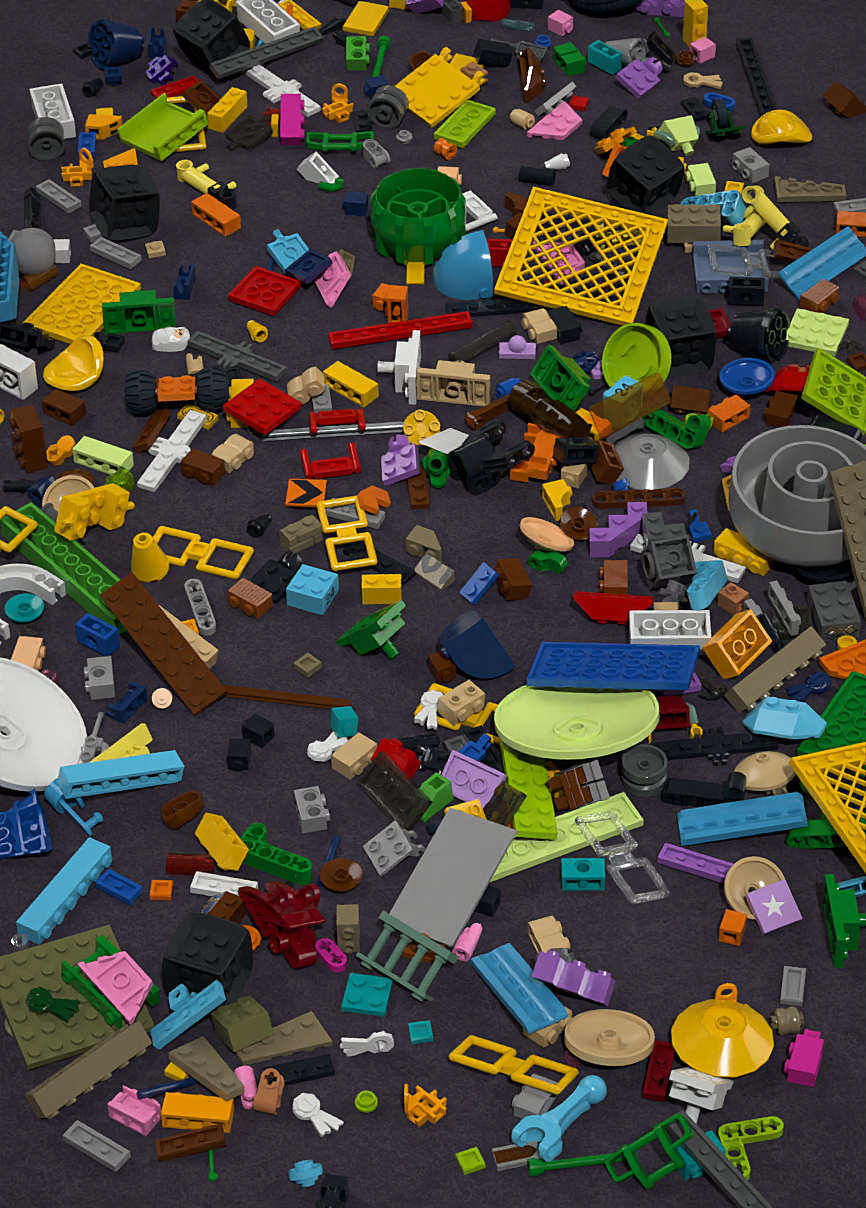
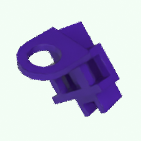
M167 55L163 57L157 56L149 63L150 68L146 71V74L152 83H156L159 80L165 85L166 79L169 77L173 79L169 71L174 67H178L179 63Z

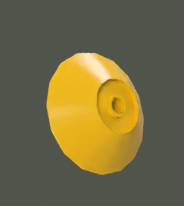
M709 999L692 1004L677 1016L671 1029L672 1046L680 1059L694 1070L714 1077H739L752 1073L768 1061L774 1048L773 1031L765 1018L748 1005L732 1000Z

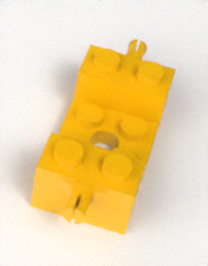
M112 483L62 496L54 531L72 541L83 538L88 526L100 524L108 530L121 527L125 520V512L134 509L135 506L132 501H128L130 492Z

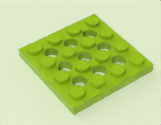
M818 347L814 352L801 398L836 421L858 428L862 436L866 434V377Z

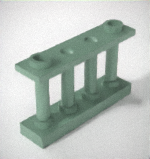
M382 911L379 918L385 922L383 925L385 928L368 956L357 952L356 956L362 959L360 964L370 970L375 967L412 990L413 993L411 995L423 1002L424 998L431 1002L434 998L425 992L442 964H446L447 960L455 964L459 956L387 912ZM398 929L402 932L400 935L402 938L383 967L376 963L375 959L392 931L395 932ZM414 939L419 942L417 945L418 950L400 978L391 971L408 943H411ZM432 950L436 953L434 956L436 959L419 987L416 988L408 982L426 952L429 953Z

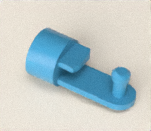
M58 778L53 780L46 788L44 798L58 813L65 812L88 837L93 836L90 829L103 821L102 815L99 812H95L93 817L84 822L71 809L76 805L81 809L85 806L81 797L66 799L57 784Z

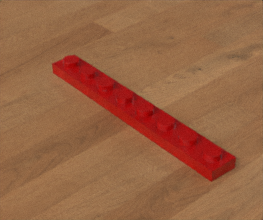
M466 311L329 332L328 339L331 348L337 349L412 337L413 330L420 331L421 336L472 328V320L469 312Z

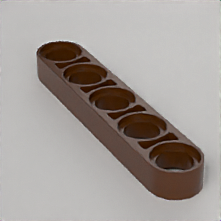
M680 488L599 491L592 495V505L598 509L627 508V502H647V507L676 506L685 502V492ZM673 496H680L681 498H679V499H674V498H672V497H673ZM640 497L643 500H635L634 498ZM653 497H661L662 499L657 500ZM617 498H622V499H624V500H623V501H616L615 499H617ZM598 499H603V500H605V501H604V502H597L596 500H598Z

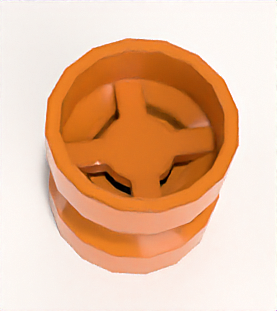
M440 138L434 145V152L449 160L456 155L457 146Z

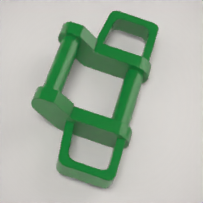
M307 132L306 145L309 149L322 150L323 153H328V150H351V152H357V150L363 149V142L357 143V140L374 139V132H352V134ZM311 139H317V140H323V142H322V143H317V142H311L310 140H311ZM329 141H351V143H329Z
M676 1113L665 1121L654 1125L653 1130L631 1144L626 1143L621 1149L606 1158L604 1163L615 1182L621 1183L636 1176L642 1185L649 1190L658 1180L677 1168L682 1169L687 1165L677 1149L693 1137V1131L684 1115ZM679 1120L685 1130V1134L673 1143L665 1128ZM659 1138L672 1161L648 1175L635 1152L654 1139ZM622 1155H625L632 1170L618 1176L613 1167V1162Z

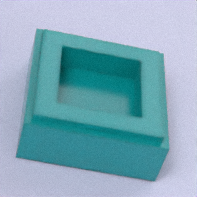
M430 1020L408 1023L411 1044L434 1041Z

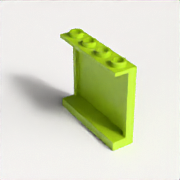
M163 93L120 126L117 131L121 142L162 161L206 127L208 121L204 110L199 109L197 112L192 113L168 102L166 93Z

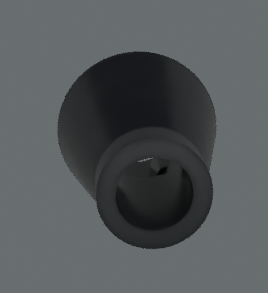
M96 78L95 80L85 82L82 87V93L86 97H94L103 86V80Z
M264 513L250 520L246 528L248 534L252 537L262 536L268 525L272 522L271 516Z

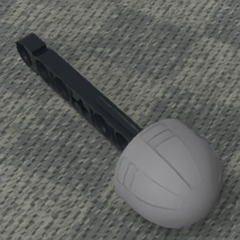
M30 187L24 192V229L16 233L11 242L15 245L18 273L36 278L44 275L52 268L55 262V243L47 232L41 230V198L39 193Z

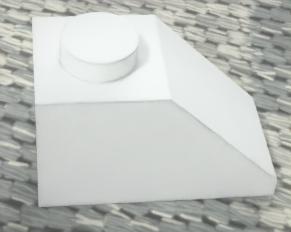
M317 152L304 159L297 168L306 180L320 183V181L334 183L335 179L339 177Z

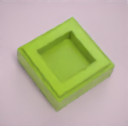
M477 1147L455 1154V1158L464 1175L486 1168V1164Z

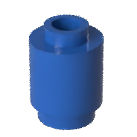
M510 378L497 384L495 389L496 396L501 398L509 394L512 388L521 380L519 378Z

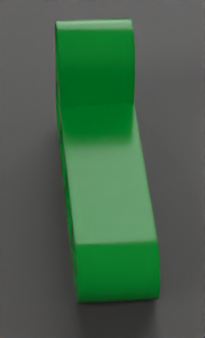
M644 407L638 411V418H643L647 427L686 449L701 447L711 426V420L705 414L691 415L687 422L684 423L658 407Z
M860 818L859 822L866 824V819ZM828 819L807 820V827L789 829L786 840L788 846L799 849L847 847Z
M254 823L247 828L240 838L249 849L242 862L243 864L292 881L298 885H307L312 882V863L309 859L267 844V830L262 823Z

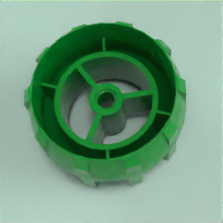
M423 168L404 169L382 179L377 189L371 194L370 217L372 238L376 240V250L386 257L393 256L399 264L407 265L408 262H423L424 266L433 265V261L440 259L442 252L450 244L454 245L462 240L461 237L466 235V198L461 192V186L455 179L438 170Z

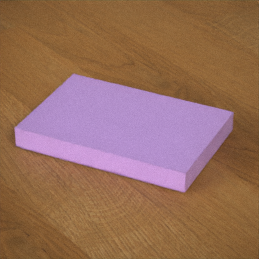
M452 750L441 774L451 781L454 797L465 802L479 799L482 809L488 813L492 811L508 776L455 750Z

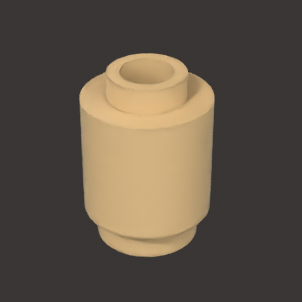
M515 109L510 114V121L524 130L532 128L535 123L534 116L522 109Z

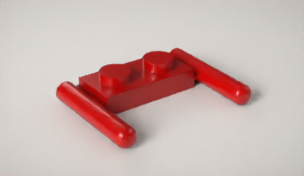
M361 408L357 411L355 409L318 411V414L315 412L309 413L310 431L312 433L318 431L317 423L323 426H332L333 424L350 425L358 420L359 429L364 430L366 428L364 410Z
M351 442L348 444L351 458L348 456L312 461L311 464L307 450L301 449L300 455L306 479L350 475L352 472L360 473L362 470L355 443Z

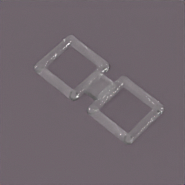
M717 244L707 245L712 271L715 273L751 276L753 269H761L764 277L781 279L778 275L779 271H769L766 256L774 257V250L759 249L758 253L748 252L746 247ZM715 251L741 254L745 268L718 266Z
M611 810L575 818L576 825L595 853L600 857L607 855L612 864L607 866V870L631 904L662 899L671 895L669 888L648 858L635 859L630 851L637 849L638 844L615 811ZM610 819L626 843L602 847L587 824ZM643 866L659 890L635 895L619 871Z

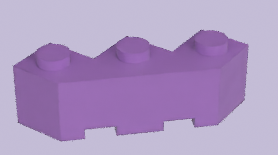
M643 0L634 5L641 14L684 17V0Z
M627 502V515H609L608 528H590V557H610L620 547L623 548L633 541L637 534H642V513H647V502Z
M548 950L547 953L540 951L532 977L537 981L551 984L555 988L579 995L580 998L605 1006L609 1004L616 983L610 977V973L598 970V973L591 972L585 967V963L573 960L572 963L567 962L560 957V953Z

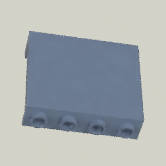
M733 240L693 241V262L697 293H728L729 277L765 278V292H768L769 277L766 276L763 254L764 241L751 240L750 245L737 246L733 244Z

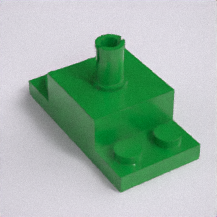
M155 290L120 292L119 302L102 303L105 334L155 331L166 327L176 328L174 298L156 299Z
M547 345L530 373L550 398L555 401L556 399L560 400L574 412L590 388V377L574 359L562 356L552 345Z
M399 600L360 619L336 643L340 647L347 644L349 647L353 646L359 655L381 647L389 659L395 657L399 650H397L389 638L405 624L400 617L402 614L400 611L406 605L402 600Z
M825 874L822 903L834 968H843L844 960L848 959V951L858 950L860 927L866 926V913L859 914L854 889L840 890L839 883H835L834 874Z

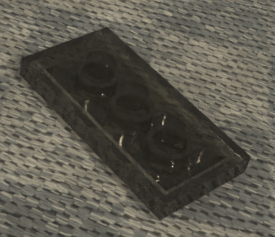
M383 751L377 754L356 783L392 822L396 820L400 827L407 831H411L433 803Z

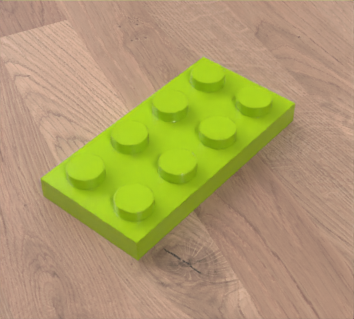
M467 100L434 133V139L443 138L457 147L464 148L496 114V108Z

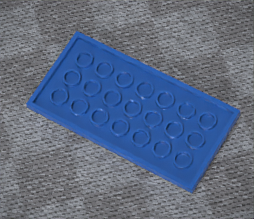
M542 642L528 674L527 686H534L536 688L544 686L554 688L574 687L575 689L586 687L598 690L614 688L615 690L634 689L638 691L654 689L656 691L675 690L681 692L689 690L700 655V645Z

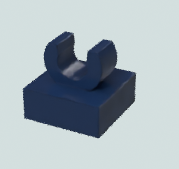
M121 66L105 67V82H111V86H118L117 82L122 81Z

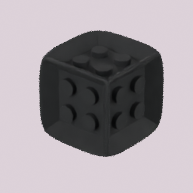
M214 0L199 1L173 27L174 36L186 57L213 77L216 76L209 68L210 63L250 49V41L240 21L232 12Z
M648 135L627 147L614 159L607 178V190L623 208L652 215L668 205L678 194L683 181L685 167L682 161L657 138Z
M140 165L112 166L96 170L92 177L89 197L91 218L101 234L108 240L120 241L150 236L155 233L160 210L159 189L148 171Z
M686 296L661 300L650 304L646 313L645 325L655 327L661 331L666 337L671 350V367L667 378L710 370L714 362L717 336L713 319L703 300L697 296Z
M190 912L186 915L170 939L162 960L163 985L167 997L169 998V993L180 984L188 988L189 994H192V992L198 994L217 980L223 985L226 1000L209 1013L216 1011L221 1006L236 1002L249 980L253 966L252 940L248 929L235 922L205 913Z

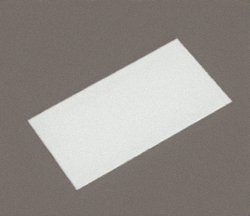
M449 428L423 439L419 443L448 454L450 451L461 446L469 435Z

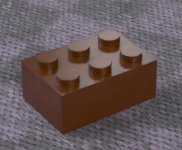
M30 404L11 409L9 423L11 429H13V432H11L12 441L15 443L13 452L15 457L19 456L20 468H24L26 474L47 469L48 462L43 426L33 405Z

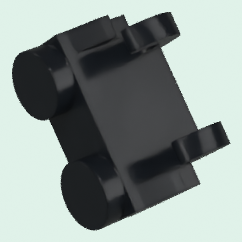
M417 745L416 758L422 762L418 769L426 771L427 768L434 769V774L437 772L441 775L450 754Z

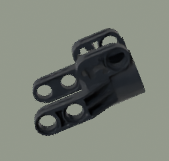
M496 419L472 431L461 446L448 453V462L451 468L450 474L458 481L465 480L467 488L474 494H479L500 481V471L508 470L530 458L535 452V446L527 440H522L501 452L496 451L491 443L502 438L506 431V424ZM501 425L499 431L495 432L497 426ZM528 446L527 451L523 453V449ZM513 454L512 459L507 461L508 457ZM463 468L462 473L457 476L458 471ZM479 481L478 486L473 488L474 484Z

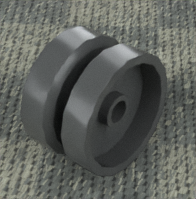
M390 85L381 86L369 102L367 114L375 125L395 128L400 124L409 107V100L401 89Z
M40 117L29 125L27 137L29 151L32 156L39 160L56 159L64 152V131L59 121L50 117Z
M647 744L632 746L626 750L622 756L621 783L624 789L637 797H651L663 791L667 778V757L665 753L658 747Z

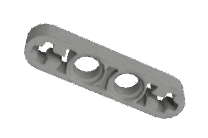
M189 579L184 584L185 593L198 630L202 635H212L216 632V621L202 582L198 579ZM196 599H201V600H203V601L200 602V603H195V602H193V601L196 600ZM201 612H206V613H208L207 615H204V616L198 615V614L201 613ZM204 622H207L209 627L206 628Z

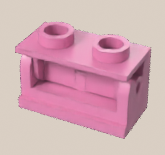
M123 1086V1092H119L108 1103L110 1118L144 1136H147L161 1120V1105L156 1100L149 1098L140 1100L137 1098V1090Z

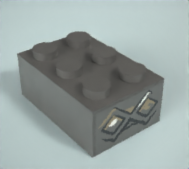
M847 581L808 585L807 603L817 633L824 642L836 641L844 635L859 638L861 620Z

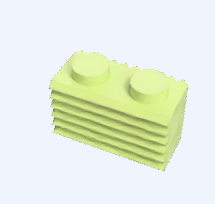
M708 163L688 165L685 179L686 182H689L690 192H694L695 196L715 193L716 181Z

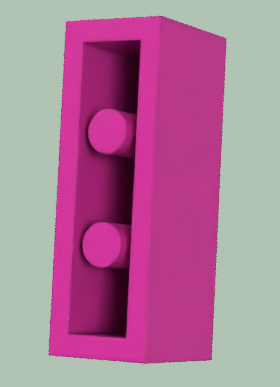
M281 94V145H301V139H305L304 129H301V125H305V116L302 114V110H305V100H301V94Z

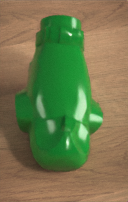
M430 448L427 456L422 459V464L431 480V486L442 488L446 485V480L451 471L448 454Z

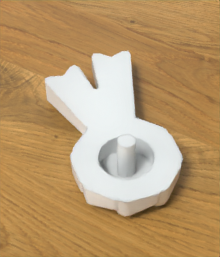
M430 690L423 693L420 701L423 709L415 716V723L423 726L427 720V729H437L436 712L438 711V698L443 695L442 692Z
M333 731L324 742L316 740L314 743H310L307 755L314 761H327L331 758L332 751L338 750L349 740H347V737L337 738Z
M385 1031L374 1032L367 1039L341 1038L340 1048L344 1050L347 1056H354L366 1051L372 1053L386 1052L394 1047L392 1034L385 1033Z
M301 1093L294 1099L292 1108L294 1115L301 1120H311L320 1137L330 1134V1128L338 1131L339 1126L343 1125L342 1120L320 1110V1101L314 1094Z

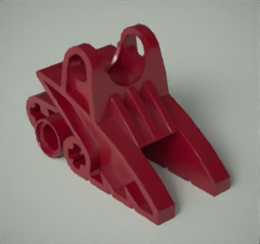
M277 881L266 883L264 887L267 892H262L249 886L239 887L237 892L249 913L252 914L256 925L259 926L260 932L265 937L270 936L269 944L273 953L283 952L294 969L315 965L317 962V952L314 948L316 934L308 926L325 923L324 917L317 909L320 901V892L316 884H308L298 891ZM310 890L313 892V898L310 895ZM279 926L283 927L281 933L278 932Z

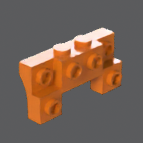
M528 423V432L524 434V440L531 442L535 446V452L529 458V461H523L510 469V480L529 482L530 477L547 480L549 473H552L553 467H556L558 464V459L553 456L555 439L560 437L536 424Z

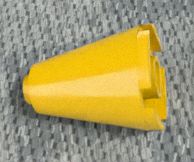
M140 533L136 535L133 540L131 572L142 582L148 583L154 580H162L169 570L167 556L150 534Z

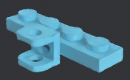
M216 980L198 994L195 992L189 994L188 988L183 984L169 993L170 1008L175 1012L150 1030L153 1046L160 1050L224 1002L226 998L223 985Z

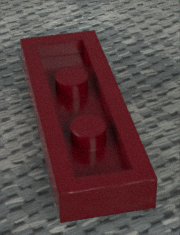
M654 1040V1048L650 1056L642 1098L665 1102L675 1056V1049L672 1043Z

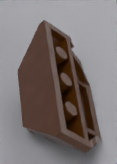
M530 48L519 52V71L524 103L530 102L543 93V87L546 86L544 68H541L540 61Z

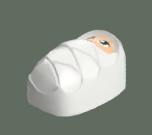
M185 327L157 329L152 333V348L156 351L164 352L183 351L188 345L187 340L190 338V333Z

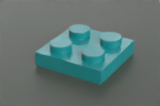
M350 973L341 1010L344 1012L385 1017L393 986V978Z

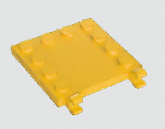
M447 47L442 49L439 56L434 54L395 85V87L401 89L406 94L409 100L407 111L431 128L480 90L479 85L485 82V79L482 78L484 73L481 71H477L471 80L450 65L447 61L451 60L452 55L449 54L451 50Z

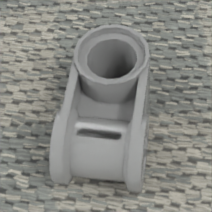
M367 139L363 142V158L371 167L377 169L380 165L390 164L391 160L388 152L376 140Z

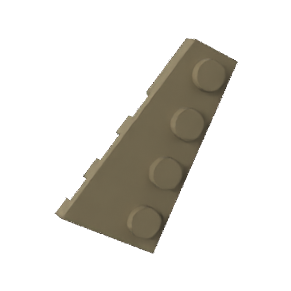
M310 1011L272 1028L274 1035L234 1053L244 1066L271 1060L272 1057L289 1056L294 1052L303 1050L307 1052L321 1046H333V1041L314 1013Z
M204 1036L169 1052L168 1060L226 1102L244 1093L242 1082Z

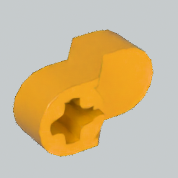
M66 435L61 437L56 444L50 445L46 451L47 461L51 465L62 464L67 457L73 455V448L77 445L74 439Z

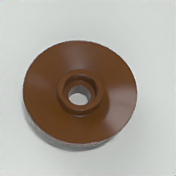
M582 507L568 508L560 518L562 531L568 537L577 541L590 539V528H598L595 516L589 510Z
M347 858L333 859L325 863L321 868L320 880L326 888L332 891H349L360 884L362 869L353 860Z

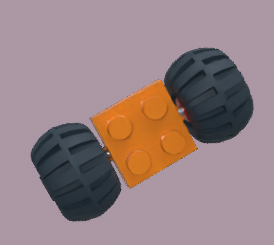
M208 366L201 369L197 373V386L195 377L184 375L176 378L170 376L159 378L157 388L155 375L142 369L132 371L125 377L127 410L135 415L143 416L155 411L157 408V395L158 402L195 400V393H197L199 406L211 412L222 410L223 405L229 399L227 372L218 366Z

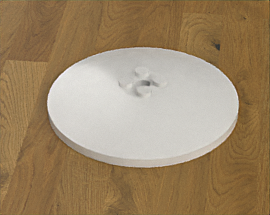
M0 658V786L20 791H31L34 788L36 791H44L53 780L58 778L61 766L82 764L79 756L82 751L81 747L85 745L86 728L74 703L53 681L27 665L6 658Z

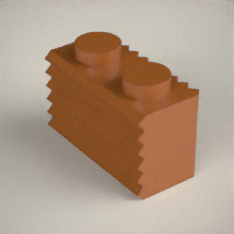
M823 278L800 296L799 307L817 313L825 312L832 303L835 304L838 301L839 287L829 281L827 282Z
M604 560V567H600V578H604V580H600V592L627 595V560Z
M242 578L227 590L229 604L234 608L238 607L243 610L248 616L252 615L258 619L273 606L272 593H269L262 587L260 588L253 582L251 583L247 579L245 580V578Z

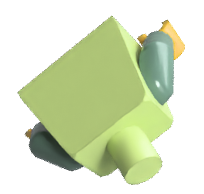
M692 115L666 120L659 130L655 127L652 128V131L647 130V136L651 135L662 140L672 151L683 150L685 156L694 153L692 147L699 139L700 127L694 124Z

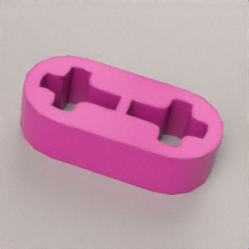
M319 939L315 944L318 958L332 972L339 973L344 971L347 967L346 955L331 939Z

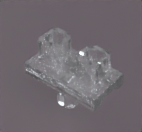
M669 579L667 588H661L659 592L666 596L662 602H677L678 608L679 601L686 604L688 598L684 597L687 586Z

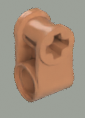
M269 1068L262 1073L254 1098V1111L277 1115L276 1109L281 1104V1095L285 1081L276 1069ZM275 1077L277 1081L270 1084L268 1082L269 1079L272 1080Z

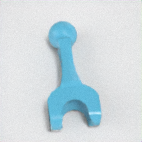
M596 1075L584 1077L575 1091L559 1106L543 1115H531L523 1118L512 1131V1142L523 1147L529 1141L537 1140L540 1143V1158L546 1162L552 1161L562 1152L561 1137L569 1125L582 1113L590 1109L591 1104L600 1103L605 1098L607 1093L606 1083Z

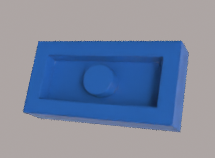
M79 132L78 158L81 148H86L92 157H95L96 132ZM83 152L84 157L88 158V155Z
M483 562L459 593L475 605L499 574Z
M110 869L95 882L97 889L128 905H131L143 892L141 885Z

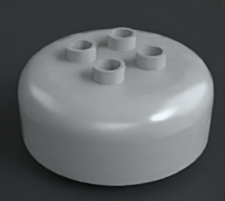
M809 425L779 427L754 437L742 447L733 464L728 502L730 516L735 528L754 549L773 560L800 567H825L849 560L827 472L866 461V446L841 432Z

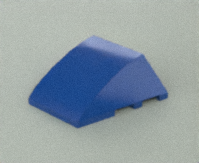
M35 788L29 792L30 795L21 802L19 800L14 802V807L5 813L0 812V860L31 856L53 849L48 820Z

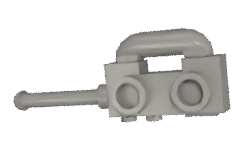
M103 712L97 714L98 717L93 732L89 737L86 736L85 744L81 747L82 751L79 760L81 759L82 763H89L96 758L97 751L102 753L109 748V745L103 741V738L97 737L102 718L104 717Z

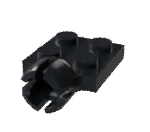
M293 551L285 552L277 561L269 559L249 580L269 593L271 592L273 603L275 604L279 603L286 596V588L302 566V559L298 554L294 553L289 557Z

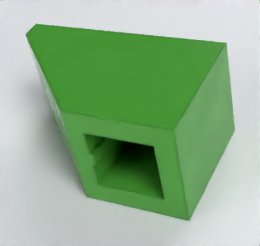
M436 772L423 782L411 805L410 814L426 822L454 799L451 781Z

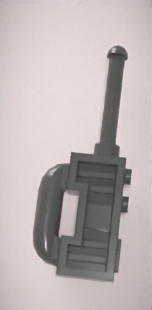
M493 38L490 39V41L503 42L499 40H494ZM519 41V43L515 44L509 43V46L515 49V56H517L518 61L519 52L526 48H530L540 62H544L548 53V47L525 41Z

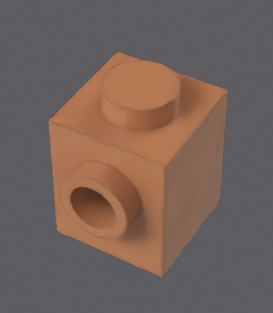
M730 582L718 592L717 605L735 615L744 610V601L749 599V593Z

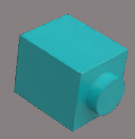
M351 706L331 708L330 727L337 738L355 736L357 734L358 716Z

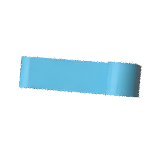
M737 190L687 197L680 204L720 205L721 216H724L730 226L742 223L747 207V202L743 200L742 195Z
M722 560L695 562L697 574L691 579L692 584L687 589L692 610H702L708 607L728 579Z

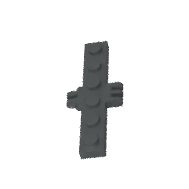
M197 331L187 340L189 347L220 359L217 362V366L221 368L239 365L240 368L275 382L287 373L286 366L254 354L252 351L254 345L248 344L245 341L240 345L236 344L234 346L200 331Z

